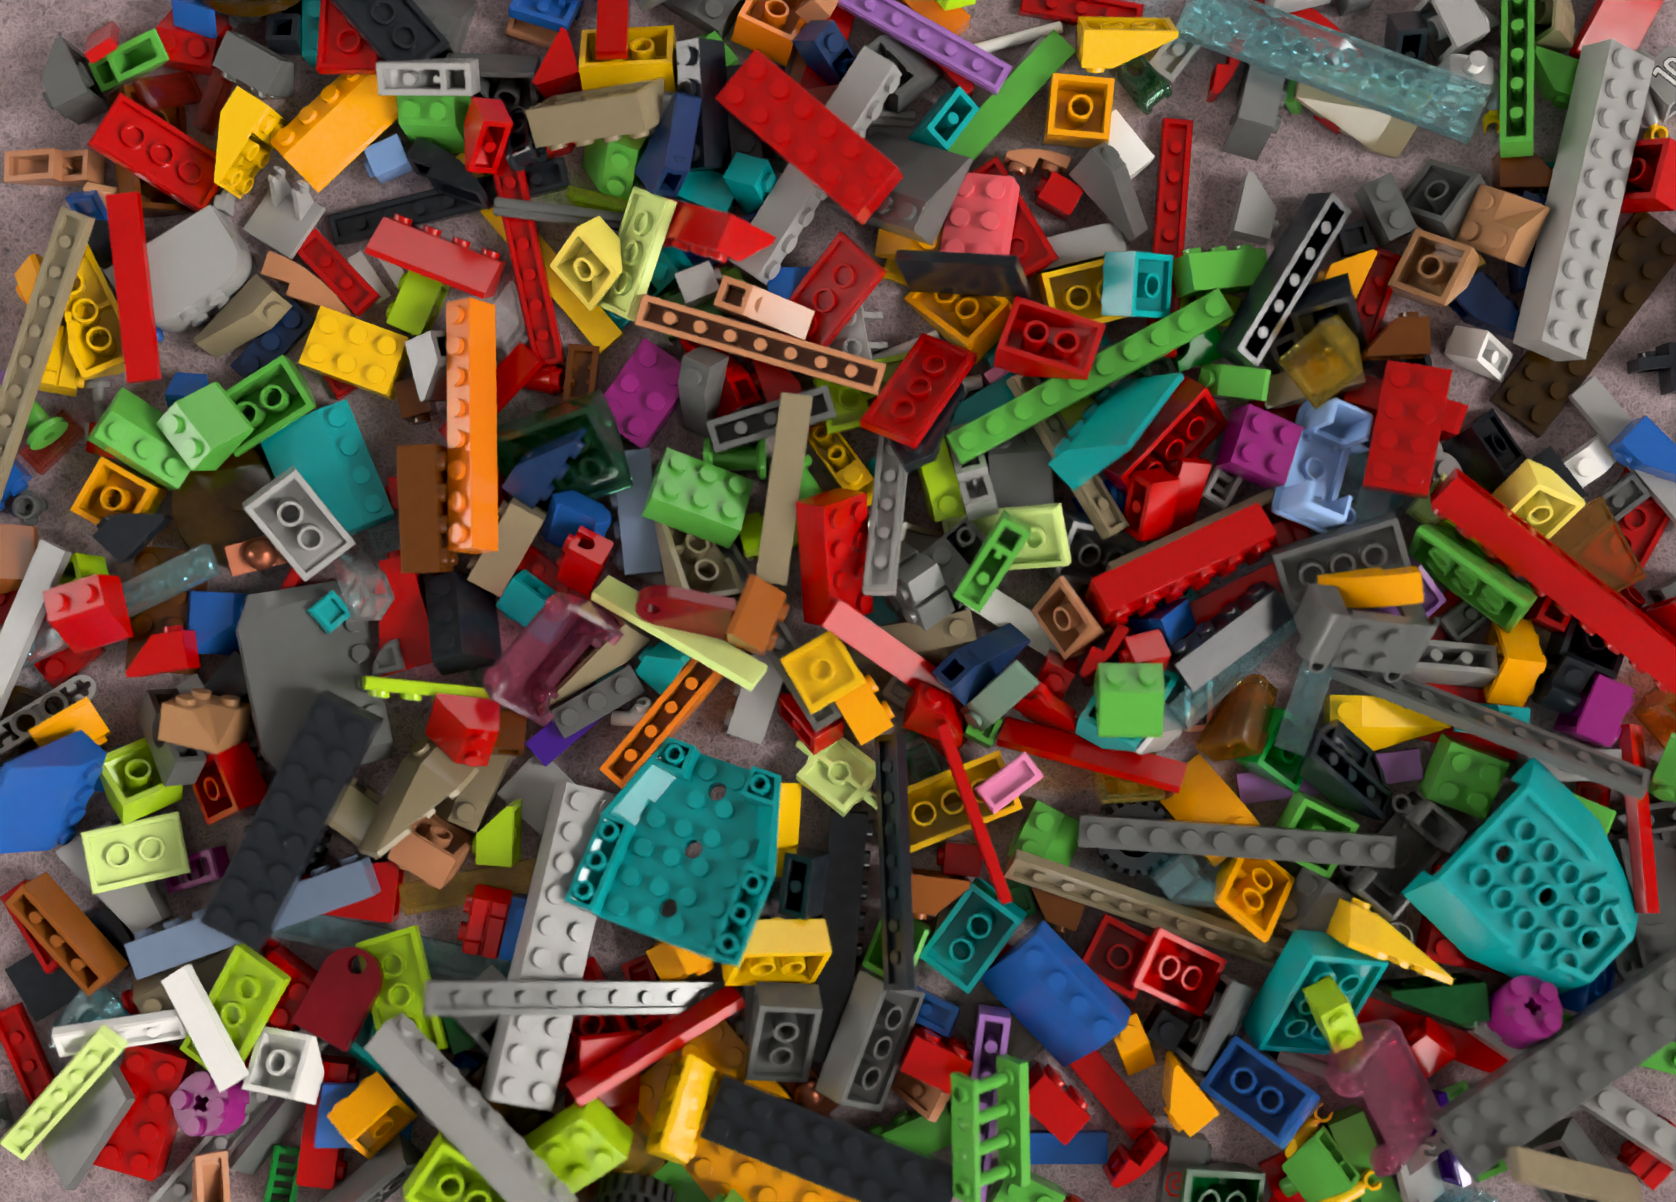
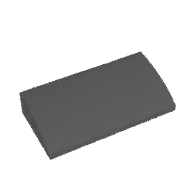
M1393 512L1269 549L1286 605L1291 613L1298 610L1308 587L1311 584H1317L1316 575L1381 567L1383 570L1411 566L1399 520Z

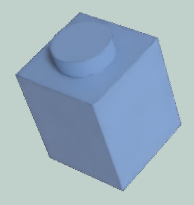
M397 134L372 144L364 150L367 159L363 160L369 176L371 178L375 176L382 184L414 170L406 158L408 154L406 146Z

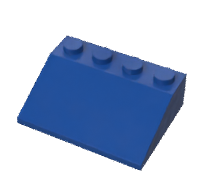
M82 730L3 764L0 772V854L48 851L60 844L66 845L75 838L77 827L85 815V807L89 798L94 793V785L98 776L103 771L102 766L107 756V753Z
M1044 920L995 960L980 978V981L1006 1008H1010V1012L1063 1067L1104 1046L1126 1028L1131 1014V1010Z

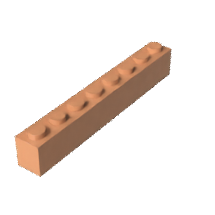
M646 294L642 296L635 325L875 395L879 393L887 366L880 362Z

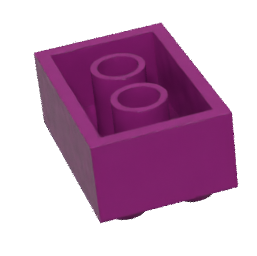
M644 338L591 413L638 448H649L680 404L678 380L682 363L647 338Z

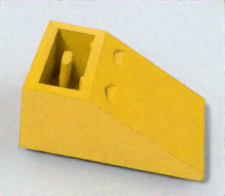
M238 86L220 112L214 182L235 197L241 199L244 194H247L252 189L254 178L259 170L268 164L271 157L270 153L274 148L270 141L289 122L270 106Z

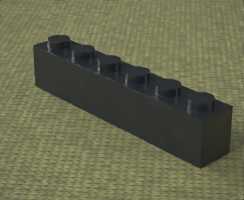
M1332 192L1307 194L1215 346V349L1234 366H1259L1350 215L1351 210Z

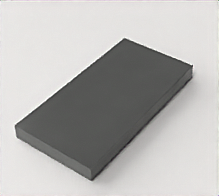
M116 1060L110 1064L54 1126L43 1142V1146L66 1191L76 1190L136 1100Z

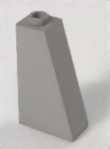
M116 819L109 821L96 829L118 825L122 823L120 819ZM82 837L55 852L91 889ZM155 881L96 894L133 933L150 927L156 932L164 927L162 924L165 923L164 920L173 916Z

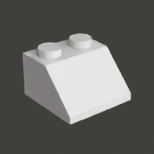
M265 1026L255 1043L247 1069L250 1075L245 1078L242 1089L316 1105L324 1076L316 1036Z

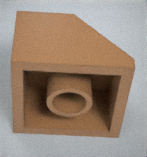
M1479 184L1455 241L1473 247L1478 253L1524 268L1551 208L1509 192Z
M1416 228L1388 285L1396 295L1425 306L1446 307L1468 287L1481 258L1471 246Z
M194 688L189 693L176 695V698L162 703L158 740L218 754L247 740L251 705L250 703L240 701L241 698L238 696L212 695V691L209 689Z

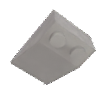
M294 465L242 502L245 511L305 582L356 544Z

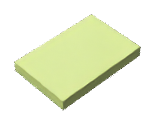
M179 811L132 821L126 825L118 824L81 832L92 894L191 873Z

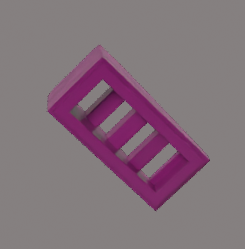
M219 846L188 855L194 880H192L190 873L182 874V884L179 883L178 876L165 878L168 893H174L223 878L230 864L226 847ZM199 859H202L206 876L203 874Z

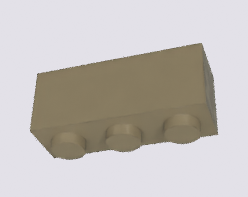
M514 496L510 502L504 500L498 509V518H500L498 522V551L473 554L467 565V568L471 569L467 580L501 597L543 524L548 511L537 505L532 509Z

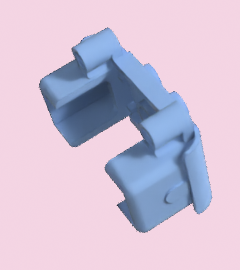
M1333 398L1323 403L1307 399L1301 405L1294 423L1302 426L1303 430L1286 483L1283 486L1275 487L1276 490L1271 505L1272 513L1319 533L1328 532L1326 530L1327 527L1338 529L1353 524L1356 520V512L1350 507L1352 496L1348 495L1338 499L1349 455L1356 456L1370 450L1373 435L1370 433L1374 420L1373 415L1338 398Z

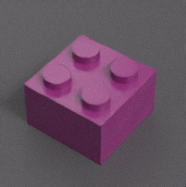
M1251 404L1232 409L1214 467L1266 489L1283 486L1286 483L1303 427Z
M1592 674L1580 693L1582 698L1580 704L1568 715L1559 713L1552 730L1584 744L1611 747L1612 743H1615L1621 734L1620 724L1624 714H1627L1633 705L1632 695L1635 689L1603 675Z

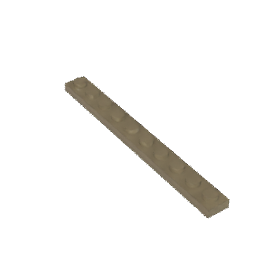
M63 206L60 207L0 388V502L95 222V218Z
M1016 849L1004 868V877L1153 928L1158 926L1174 935L1272 968L1288 942L1271 935L1269 940L1264 943L1243 925Z

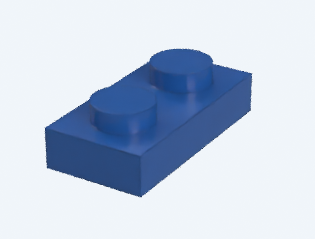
M916 985L917 990L926 994L915 1022L943 1036L950 1037L962 1007Z

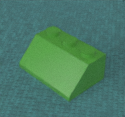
M281 355L226 390L229 397L254 427V430L235 449L234 455L239 457L316 408L309 384L296 363L286 356Z
M123 387L119 389L87 437L88 441L169 491L179 489L191 470L156 424L164 413Z

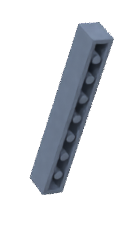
M358 854L339 860L341 865L339 867L329 869L327 864L311 870V877L300 880L274 931L372 897L381 892L370 857L367 856L359 859ZM206 907L193 912V919L183 922L182 917H178L162 923L164 926L162 930L154 932L153 928L150 927L133 934L135 939L124 944L136 980L240 944L241 942L200 923L207 909Z

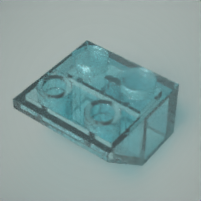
M1166 853L1168 859L1165 862L1161 861L1158 864L1159 868L1157 870L1150 869L1147 871L1146 877L1160 894L1171 902L1219 907L1215 903L1216 885L1209 878L1206 879L1203 875L1198 874L1197 871L1200 869V866L1191 855Z

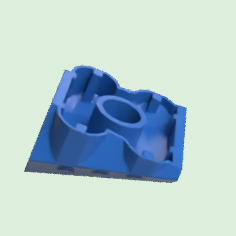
M561 490L556 494H552L541 534L547 542L562 548L568 535L576 536L580 526L604 537L612 524L613 517L604 504L574 490Z

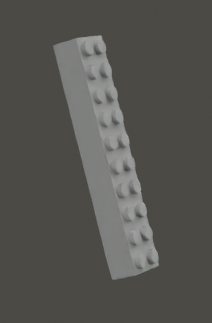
M1614 39L1582 46L1545 206L1551 209L1537 238L1513 340L1514 344L1554 361L1586 359L1655 61Z
M555 782L508 980H582L597 916L564 901L602 812L618 794L569 782ZM499 1015L480 1092L481 1096L490 1101L551 1111L574 1015Z

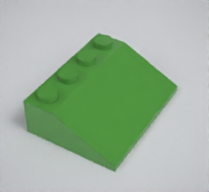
M1433 522L1421 525L1415 532L1408 555L1422 564L1430 577L1510 633L1538 598V596L1533 594L1534 590L1528 584L1522 581L1516 582L1509 577L1507 571L1498 563H1490L1481 557L1480 551L1474 546L1461 543L1455 538V534L1449 528L1443 525L1439 527Z

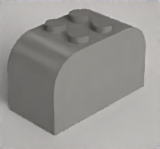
M208 205L147 243L156 327L166 332L178 333L192 327L198 328L210 321L209 316L219 310L221 311L253 275L257 273L256 261L231 219L212 205ZM112 265L105 269L104 273L116 290L114 267Z

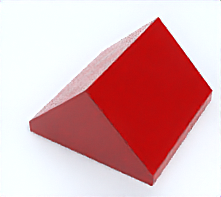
M562 27L532 80L542 101L553 95L582 91L578 68L579 60L567 30Z

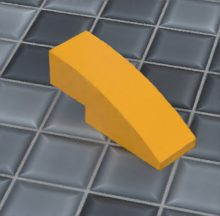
M1416 565L1383 570L1381 567L1316 575L1317 584L1337 586L1346 608L1386 607L1424 603L1422 574Z

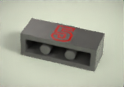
M1166 1128L1164 1142L1169 1149L1161 1159L1155 1202H1179L1183 1169L1209 1163L1212 1155V1146L1208 1144L1209 1141L1203 1133H1195L1192 1137H1189L1184 1130L1178 1132L1176 1129Z

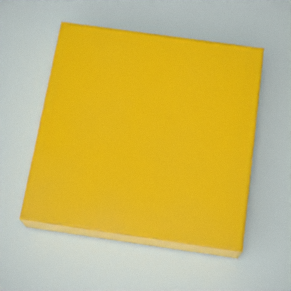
M829 630L779 659L811 715L866 683L841 639Z

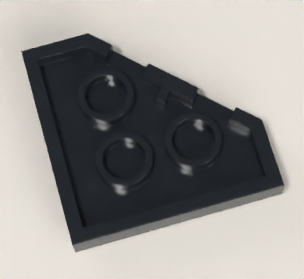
M962 382L916 449L886 437L906 473L936 460L941 441L947 435L953 421L957 404L963 398L964 385ZM877 396L867 400L868 408Z

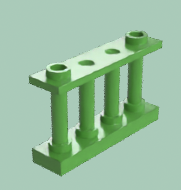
M1008 1054L999 1055L996 1057L997 1073L980 1080L958 1072L951 1073L954 1198L963 1202H981V1187L999 1179L1021 1188L1030 1184L1028 1061ZM997 1087V1104L979 1111V1094ZM998 1118V1135L980 1142L979 1125ZM998 1149L999 1165L980 1173V1156Z

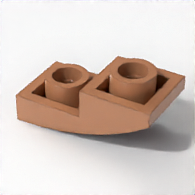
M1017 149L1007 152L1003 164L1008 166V170L1018 176H1025V174L1031 176L1035 165L1040 166V170L1051 176L1052 172L1055 171L1064 176L1072 157L1048 150Z

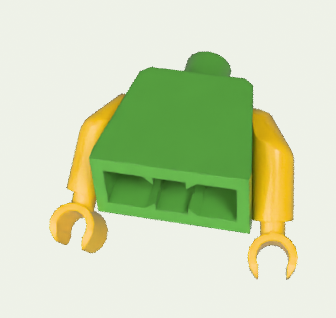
M1316 1110L1313 1116L1308 1118L1298 1129L1284 1151L1287 1160L1282 1165V1169L1287 1176L1279 1181V1186L1287 1197H1291L1299 1192L1306 1202H1352L1362 1196L1367 1188L1374 1191L1381 1188L1382 1181L1378 1180L1374 1184L1367 1183L1368 1176L1376 1173L1374 1169L1370 1168L1365 1169L1360 1176L1324 1125L1320 1128L1318 1127L1320 1122H1328L1332 1118L1333 1113L1331 1112L1326 1119H1321L1318 1117Z

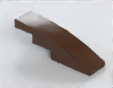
M569 344L560 436L562 437L581 428H585L587 431L580 440L585 445L575 460L570 456L566 460V463L570 465L567 472L591 473L596 419L591 412L597 405L600 346Z

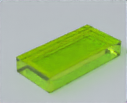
M569 185L566 197L571 205L589 209L625 213L629 201L625 198Z

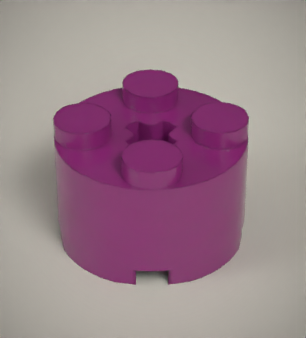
M1518 976L1498 988L1488 998L1490 1021H1486L1492 1032L1496 1031L1502 1038L1500 1041L1509 1047L1527 1049L1553 1035L1562 1027L1563 1010L1558 998V991L1549 982H1543L1532 976Z
M200 1071L188 1076L170 1098V1104L178 1126L189 1136L228 1135L237 1130L246 1118L247 1114L244 1113L246 1104H249L250 1100L249 1091L242 1089L244 1081L241 1080L230 1088L219 1092L209 1071Z

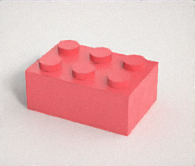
M967 173L945 218L940 252L1009 255L1020 191L1015 178L1012 176Z

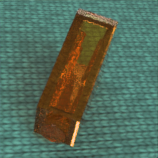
M1251 674L1234 679L1196 741L1195 748L1214 762L1263 754L1278 689L1260 674Z

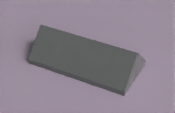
M398 1134L319 1202H386L403 1187L424 1156V1153L401 1134Z

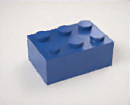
M1236 1035L1199 1086L1284 1150L1320 1099V1096Z

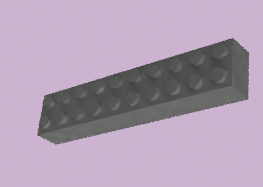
M1676 946L1564 1022L1560 1030L1525 1049L1428 1116L1465 1172L1478 1177L1507 1157L1506 1148L1523 1146L1676 1039Z

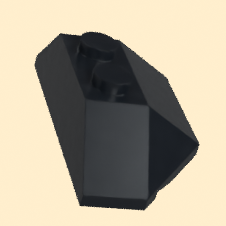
M1333 719L1316 728L1299 774L1336 806L1378 821H1385L1393 792L1390 785H1386L1384 772L1375 752L1338 719Z

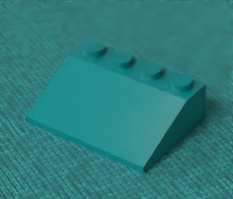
M1181 373L1126 379L1121 380L1112 388L1109 385L1103 388L1095 396L1098 402L1091 403L1082 412L1083 421L1079 419L1067 431L1070 437L1068 439L1066 437L1063 438L1053 448L1052 451L1055 453V456L1048 465L1075 491L1132 447L1184 379V376Z
M347 399L306 414L261 442L274 477L276 478L294 465L349 535L394 519L393 509Z
M1295 929L1241 1024L1257 1050L1334 1055L1333 1049L1317 1027L1303 989L1331 975L1348 999L1356 1018L1390 962L1350 948L1322 932Z

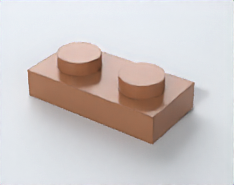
M900 1072L891 1088L893 1092L924 1118L935 1123L951 1096L904 1072Z

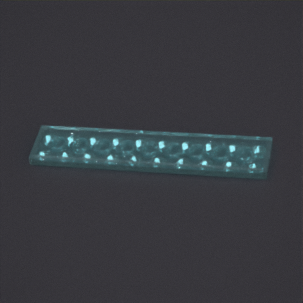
M1187 0L1176 25L1179 31L1178 38L1465 144H1468L1472 138L1491 88L1488 85L1254 0Z

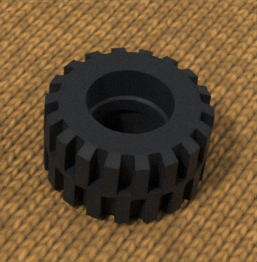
M1123 795L1122 798L1115 797L1111 799V803L1108 805L1104 804L1100 808L1102 811L1099 814L1169 819L1164 814L1165 811L1155 803L1143 797ZM1096 848V853L1108 866L1119 873H1126L1129 876H1135V874L1146 875L1148 870H1157L1159 868L1158 864L1168 859L1164 852L1137 851L1126 853L1120 849Z
M616 1173L604 1176L598 1181L594 1202H674L675 1191L665 1182L648 1175Z

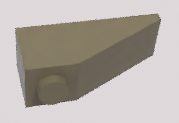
M255 273L193 341L217 359L272 329L290 310L292 305L273 286Z

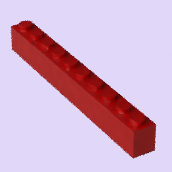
M1455 468L1430 494V505L1434 514L1442 520L1450 519L1457 525L1455 528L1462 536L1469 540L1473 537L1482 544L1480 546L1481 549L1493 559L1496 557L1500 558L1506 563L1505 567L1511 574L1517 578L1521 576L1531 582L1530 587L1541 597L1549 596L1555 601L1554 605L1560 612L1566 616L1571 614L1580 620V626L1592 636L1598 634L1605 640L1604 644L1616 655L1620 653L1630 659L1628 662L1636 671L1641 674L1647 672L1654 678L1653 682L1663 692L1668 693L1671 691L1676 695V638L1458 468Z

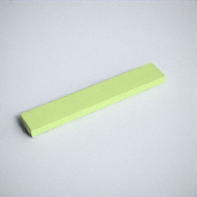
M610 575L592 592L591 600L749 691L753 690L767 671L768 665L722 639L657 626L643 620L635 610L639 592Z
M102 1024L0 1139V1145L24 1161L119 1056L129 1042L105 1024Z

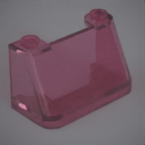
M558 592L546 600L545 605L496 663L486 671L484 675L485 691L493 701L546 727L555 716L549 710L551 698L556 700L559 696L554 688L558 681L590 644L598 649L603 645L602 641H607L615 646L624 633L605 607L594 601Z
M1387 1019L1358 1024L1363 1040L1357 1042L1353 1047L1343 1049L1336 1054L1331 1048L1325 1070V1076L1335 1093L1346 1098L1363 1096L1382 1134L1380 1146L1375 1147L1371 1151L1369 1159L1377 1178L1397 1174L1435 1128L1428 1116L1440 1109L1401 1028L1395 1022Z

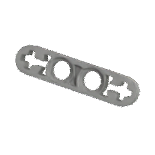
M88 675L74 676L0 721V736L9 732L4 727L10 723L12 731L20 737L15 741L11 735L2 741L4 747L0 749V755L8 753L32 738L29 732H22L18 729L17 721L21 716H33L36 721L35 726L54 716L47 713L45 709V704L49 699L54 697L60 698L64 703L63 710L70 706L69 700L61 692L67 689L69 694L73 693L78 689L76 683L81 681L83 684H91L88 688L89 694L87 697L92 701L98 692L96 682ZM81 693L72 697L75 702L85 698Z

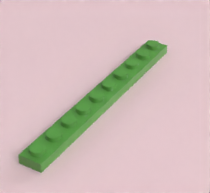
M1218 288L1096 354L1087 380L1052 378L948 434L946 440L959 463L963 465L1232 319L1234 313Z

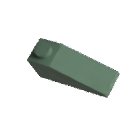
M1016 660L997 674L959 711L964 715L966 722L970 726L982 732L1032 691L1039 682Z

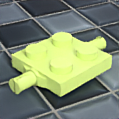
M844 737L815 755L810 752L801 740L797 741L795 747L808 756L807 763L796 774L797 781L843 817L856 803L862 800L877 811V794L871 790L873 783L876 781L875 761Z

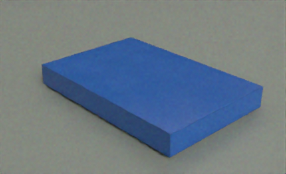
M321 1083L313 1144L315 1148H354L346 1141L327 1115L333 1110L338 1101L352 1094L358 1088L359 1083ZM389 1083L414 1111L413 1100L397 1083ZM413 1121L398 1133L409 1142L411 1141Z

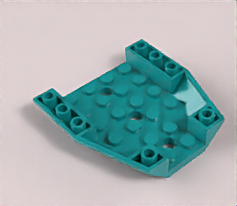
M667 737L602 812L564 901L601 919L715 962L739 967L775 878L781 775L755 766L748 770L702 754L694 745ZM715 787H726V794L722 799H711V791ZM691 844H701L702 852L698 857H687V848ZM670 901L676 902L678 906L677 912L672 917H664L662 914L663 906Z
M1531 758L1511 778L1519 788L1434 876L1422 870L1401 894L1465 956L1512 978L1532 976L1543 982H1549L1556 987L1558 994L1590 984L1634 939L1639 914L1635 912L1632 888L1600 821L1538 759ZM1502 845H1507V857L1504 860L1497 861L1495 857L1496 850ZM1545 888H1550L1551 898L1546 903H1540V892ZM1593 930V941L1588 945H1583L1582 937L1584 933Z

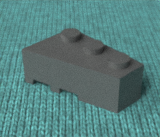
M1255 42L1246 60L1237 93L1238 101L1235 115H1231L1229 122L1232 128L1223 144L1222 152L1257 161L1271 133L1277 134L1282 120V116L1277 115L1278 109H1282L1287 96V91L1283 90V86L1288 83L1293 67L1288 65L1291 52Z

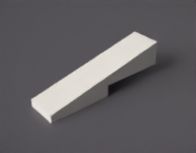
M994 590L980 613L965 604L963 605L999 628L1011 623L1031 640L1027 646L1043 656H1046L1049 649L1059 653L1031 610L1001 591Z

